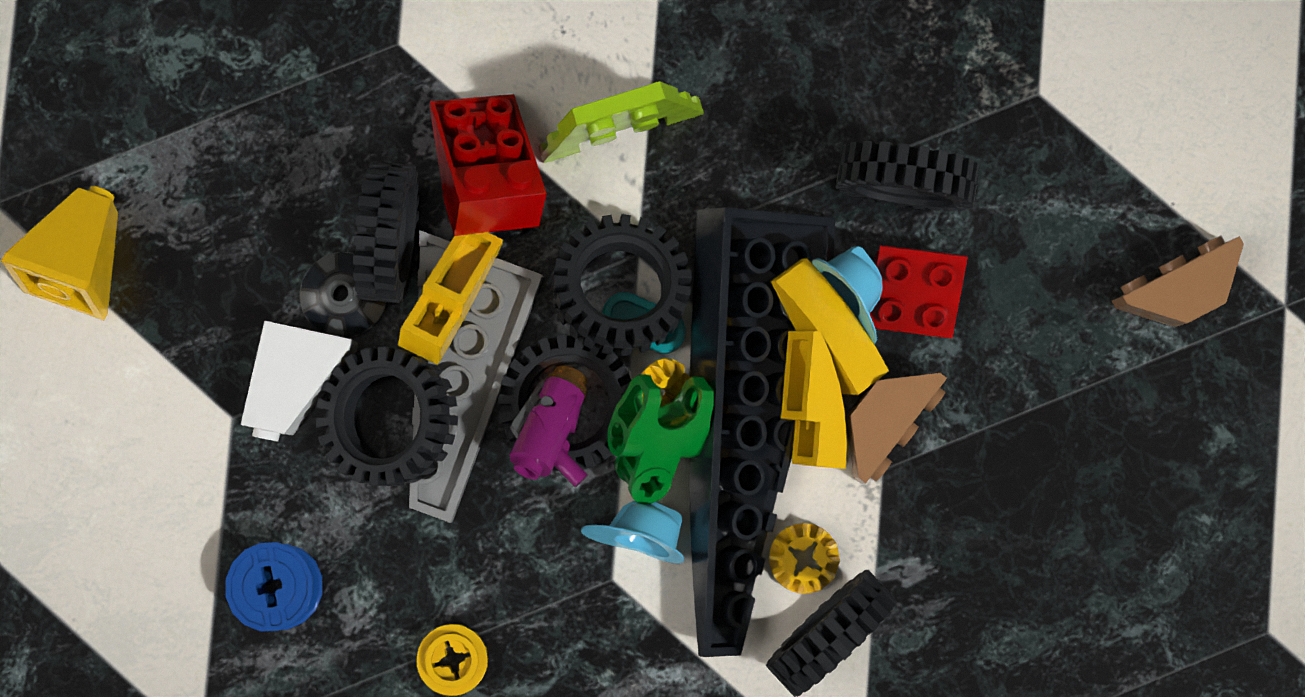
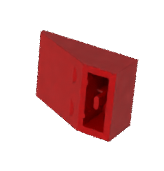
M515 95L430 101L429 106L444 203L454 236L539 227L547 193Z

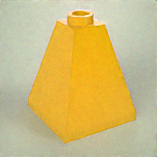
M90 186L89 190L78 187L5 252L1 262L23 293L103 321L105 320L109 308L118 211L113 203L115 197L110 192L97 186Z

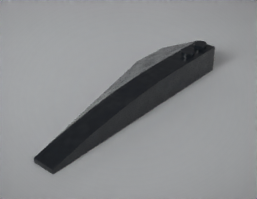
M725 207L697 210L689 379L691 377H703L714 392L710 433L701 454L696 458H689L691 556L698 656L700 657L741 656L755 603V598L752 596L753 587L757 576L762 575L766 558L761 556L767 533L773 532L777 514H774L773 510L778 492L783 493L792 459L795 420L781 419L788 331L796 330L771 281L801 259L807 258L811 263L816 258L826 262L832 260L834 257L835 218ZM698 396L696 401V409L698 406Z

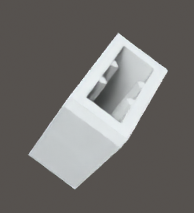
M264 321L241 425L253 427V437L278 441L280 433L294 435L317 404L318 398L321 399L326 391L322 390L325 380L334 381L336 379L331 373L337 365L346 366L347 363L344 359L351 354H355L358 342L348 338Z

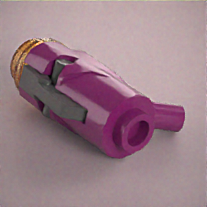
M568 366L556 367L554 372L547 375L545 381H541L512 422L510 429L517 440L509 456L510 461L514 464V470L519 475L537 480L539 477L550 475L555 466L574 487H577L588 476L568 455L570 444L566 440L569 432L575 433L581 404L588 394L586 388L588 380L580 371Z

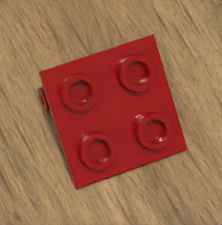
M880 245L879 251L875 253L874 264L882 276L883 289L880 300L870 312L875 329L953 338L968 256Z

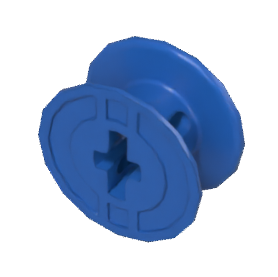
M279 542L259 543L245 549L232 562L226 577V599L232 613L244 625L258 631L288 630L304 623L316 611L323 594L322 575L316 561L303 549ZM273 580H281L282 588L276 590L275 593H268L267 585L273 583Z

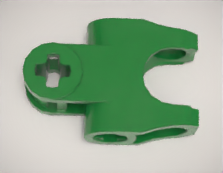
M639 374L632 379L623 397L616 405L608 428V447L610 452L617 456L614 464L617 475L628 484L629 493L637 503L651 504L662 499L671 488L672 479L680 458H696L703 451L710 433V421L714 406V392L703 377H691L686 380L678 396L672 402L660 406V388L653 382L651 375ZM698 396V406L696 409V401Z

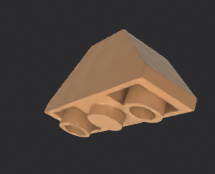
M1222 235L1197 247L1201 254L1200 256L1186 262L1183 255L1159 267L1163 275L1149 282L1145 275L1121 286L1120 288L1124 295L1112 300V303L1116 309L1172 327L1187 324L1226 304L1244 243L1240 236L1225 242Z
M934 373L877 380L866 390L846 416L854 479L861 484H866L870 478L875 482L881 478L892 463L887 458L891 450L897 443L901 447L908 443L919 428L914 423L923 409L931 412L944 396L945 391L940 388L947 379L944 375Z

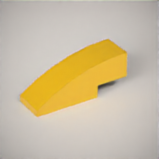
M489 232L453 237L424 283L422 295L400 329L398 346L436 365L439 364L480 291L502 246L503 239Z
M807 258L799 260L771 281L795 330L819 331L822 333L834 363L841 394L859 395L889 372L876 346L860 321L828 280Z
M788 331L781 419L795 420L792 464L846 469L847 436L845 410L840 383L829 349L822 333L819 331Z

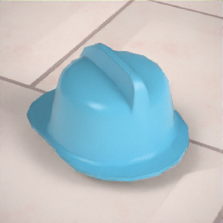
M859 246L851 247L828 262L819 258L813 259L812 264L843 298L875 345L877 335L870 312L880 300L883 289L882 276L877 266L865 250Z
M632 501L622 507L609 526L587 525L581 528L583 535L600 543L639 551L668 563L680 564L684 562V556L676 549L682 515L657 502L640 504Z

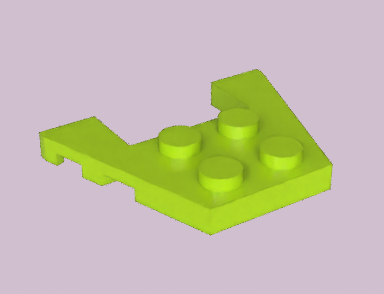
M659 81L572 108L557 124L558 131L549 133L546 137L547 142L541 143L538 147L543 163L580 153L579 144L590 140L592 146L601 145L616 139L615 132L632 127L635 133L643 132L658 126V119L663 117L665 118L666 125L703 115L704 112L698 96L691 97L690 93L686 91L679 93L676 87Z

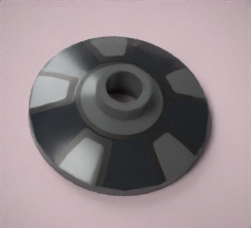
M337 252L322 257L309 268L302 280L300 303L303 313L309 323L321 333L343 338L362 335L380 320L385 310L386 302L364 300L357 297L354 287L356 280L353 278L356 266L353 264L354 253ZM338 286H346L348 289V296L343 301H336L334 299L333 293Z

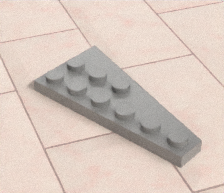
M421 230L419 231L418 300L422 295L424 283L451 242ZM495 258L464 321L437 365L443 371L439 377L448 379L452 386L451 389L446 391L447 395L455 396L457 406L449 408L450 415L458 416V426L449 425L448 433L456 435L453 445H443L442 449L448 455L443 461L433 462L436 469L431 474H420L421 480L410 483L409 508L449 523L453 522L496 407L499 394L501 393L502 379L510 369L509 365L513 361L544 277L542 274ZM414 395L412 416L413 439L417 434L420 424V407L416 395Z

